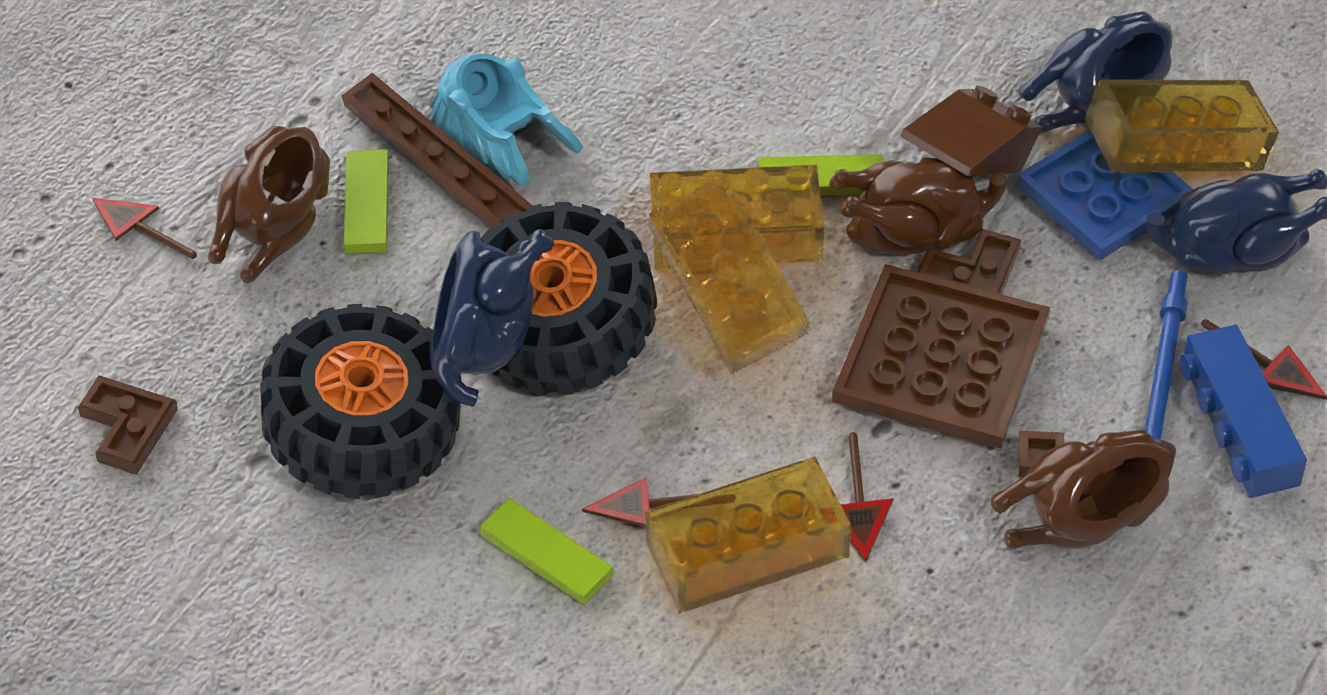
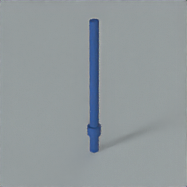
M1175 270L1171 273L1168 293L1162 298L1160 317L1163 319L1145 424V431L1153 439H1161L1179 327L1180 322L1186 318L1188 301L1185 298L1188 275L1181 270Z

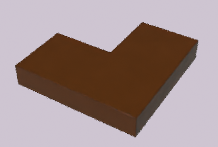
M982 229L979 232L969 259L928 248L918 273L1002 294L1021 249L1022 239Z
M98 375L79 404L78 410L80 417L111 426L110 431L95 452L97 461L137 475L174 417L178 407L175 399Z

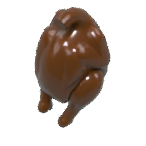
M283 126L270 127L245 147L244 155L248 163L233 167L222 181L217 199L216 229L208 252V260L212 264H221L223 262L234 230L247 241L263 245L240 272V277L245 283L256 280L272 261L297 245L308 234L316 217L313 202L327 196L330 158L319 146L316 136L308 127L290 129Z
M923 158L919 163H903L896 160L882 161L860 171L839 169L830 179L829 185L837 191L844 188H859L863 191L859 198L850 195L840 208L843 216L853 218L846 228V233L852 242L884 254L906 256L927 251L928 248H952L979 234L983 228V218L1000 201L1006 190L1007 177L1002 173H994L990 176L988 187L977 191L972 176H966L938 158Z
M1145 430L1107 432L1100 434L1096 441H1090L1087 444L1072 441L1052 448L1040 457L1023 477L1003 491L994 494L991 498L992 508L995 512L1001 514L1015 503L1033 494L1037 513L1043 525L1006 530L1004 534L1005 544L1013 549L1039 544L1089 547L1106 541L1115 532L1126 526H1140L1162 504L1168 495L1170 486L1168 478L1176 456L1175 446L1165 440L1153 439Z

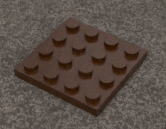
M885 264L833 389L832 402L1002 449L1046 328L1050 307Z

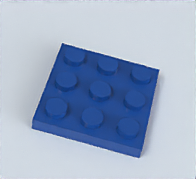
M1112 118L1022 171L1017 176V186L1099 260L1104 259L1147 232L1146 222L1147 216L1150 213H1160L1163 215L1164 221L1170 218L1179 209L1183 195L1194 190Z

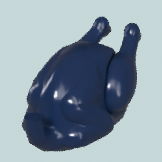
M1140 11L1112 16L1106 20L1101 30L1084 28L1068 36L1057 47L1047 64L1031 80L1020 87L1019 95L1026 101H1032L1043 89L1056 80L1059 93L1069 107L1050 114L1040 115L1035 118L1034 122L1042 126V132L1071 124L1103 123L1111 118L1114 120L1123 115L1138 98L1151 97L1171 68L1170 52L1173 38L1171 26L1166 22H1157L1147 12Z
M1315 169L1308 174L1297 176L1257 173L1246 175L1235 182L1225 179L1209 183L1183 195L1179 209L1173 213L1169 226H1163V215L1156 212L1150 213L1147 216L1146 230L1152 242L1176 257L1181 265L1191 270L1227 274L1231 271H1265L1272 269L1291 258L1309 242V227L1322 219H1327V197L1318 199L1312 207L1300 213L1296 202L1291 197L1295 193L1307 190L1326 189L1327 176L1323 170Z
M541 229L534 231L530 239L520 242L517 253L512 256L499 248L483 243L480 239V233L476 231L467 232L455 247L441 285L429 357L434 376L443 391L460 404L474 407L479 393L478 389L467 387L461 381V374H491L509 364L522 349L533 310L534 289L530 281L531 268L540 259L542 253L551 251L554 246L552 238L547 236L546 232Z

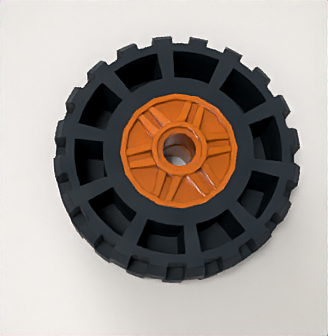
M555 202V205L544 207L538 204L527 207L528 211L518 215L512 213L500 221L501 224L494 230L490 228L480 238L481 241L499 248L512 256L517 253L520 242L530 239L534 231L541 229L546 232L547 236L552 238L554 246L551 251L542 253L540 259L531 268L530 281L534 289V301L531 322L522 349L509 364L491 374L497 376L500 374L502 382L514 388L520 389L521 386L528 388L530 393L547 395V391L558 392L559 395L574 394V390L584 387L592 389L603 384L602 380L611 375L617 376L628 367L627 362L631 357L635 359L646 345L644 336H649L652 333L656 321L654 310L657 308V294L647 253L643 252L641 241L633 231L625 229L624 222L608 213L604 216L601 214L600 209L584 204L581 207L572 206L570 202Z
M348 304L347 308L334 310V307L319 311L317 316L311 319L306 317L291 327L290 334L285 333L272 347L273 354L266 358L262 369V382L260 383L262 432L264 439L271 445V453L277 462L282 466H289V474L304 484L308 481L314 485V489L329 495L335 492L344 494L345 498L360 499V496L374 495V498L389 496L391 491L399 488L404 491L418 484L422 475L427 477L441 466L442 458L450 454L455 444L456 432L459 430L461 404L445 394L434 376L429 357L433 330L429 327L424 328L421 326L417 318L405 312L403 315L392 312L391 308L377 305L376 308L362 307V304Z

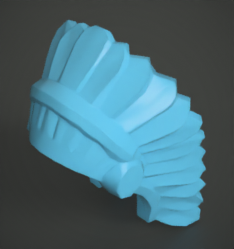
M490 54L466 55L451 63L440 78L437 95L430 106L432 108L429 118L431 122L483 165L489 166L494 174L500 173L505 180L513 178L515 183L521 186L529 184V171L516 145L513 133L526 127L527 124L532 122L533 118L538 120L570 150L577 154L581 151L583 145L579 139L553 115L552 111L541 101L524 78L525 71L520 61L516 58L503 60Z

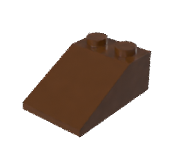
M976 86L975 89H958L905 127L900 137L966 176L1022 171L1042 126L1030 120L1032 117L1030 112L1015 105L1007 107L997 101L998 95L995 92L982 86Z

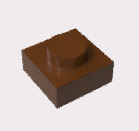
M1019 431L1018 477H1023L1046 452L1063 444L1064 433Z

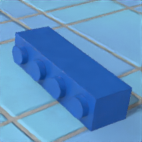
M1235 324L1189 335L1187 337L1185 353L1180 357L1181 370L1185 379L1191 380L1197 391V401L1203 414L1208 413L1214 425V436L1218 446L1225 448L1231 459V470L1235 480L1238 483H1243L1250 498L1300 486L1307 458L1238 325Z

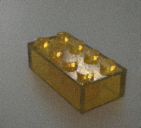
M1098 80L1085 116V121L1111 171L1122 173L1263 171L1279 134L1278 129L1249 80Z
M817 165L649 173L654 269L823 261L824 223Z
M726 174L649 213L650 231L731 375L807 335L810 323Z
M815 456L645 511L646 544L679 614L850 557L851 524Z

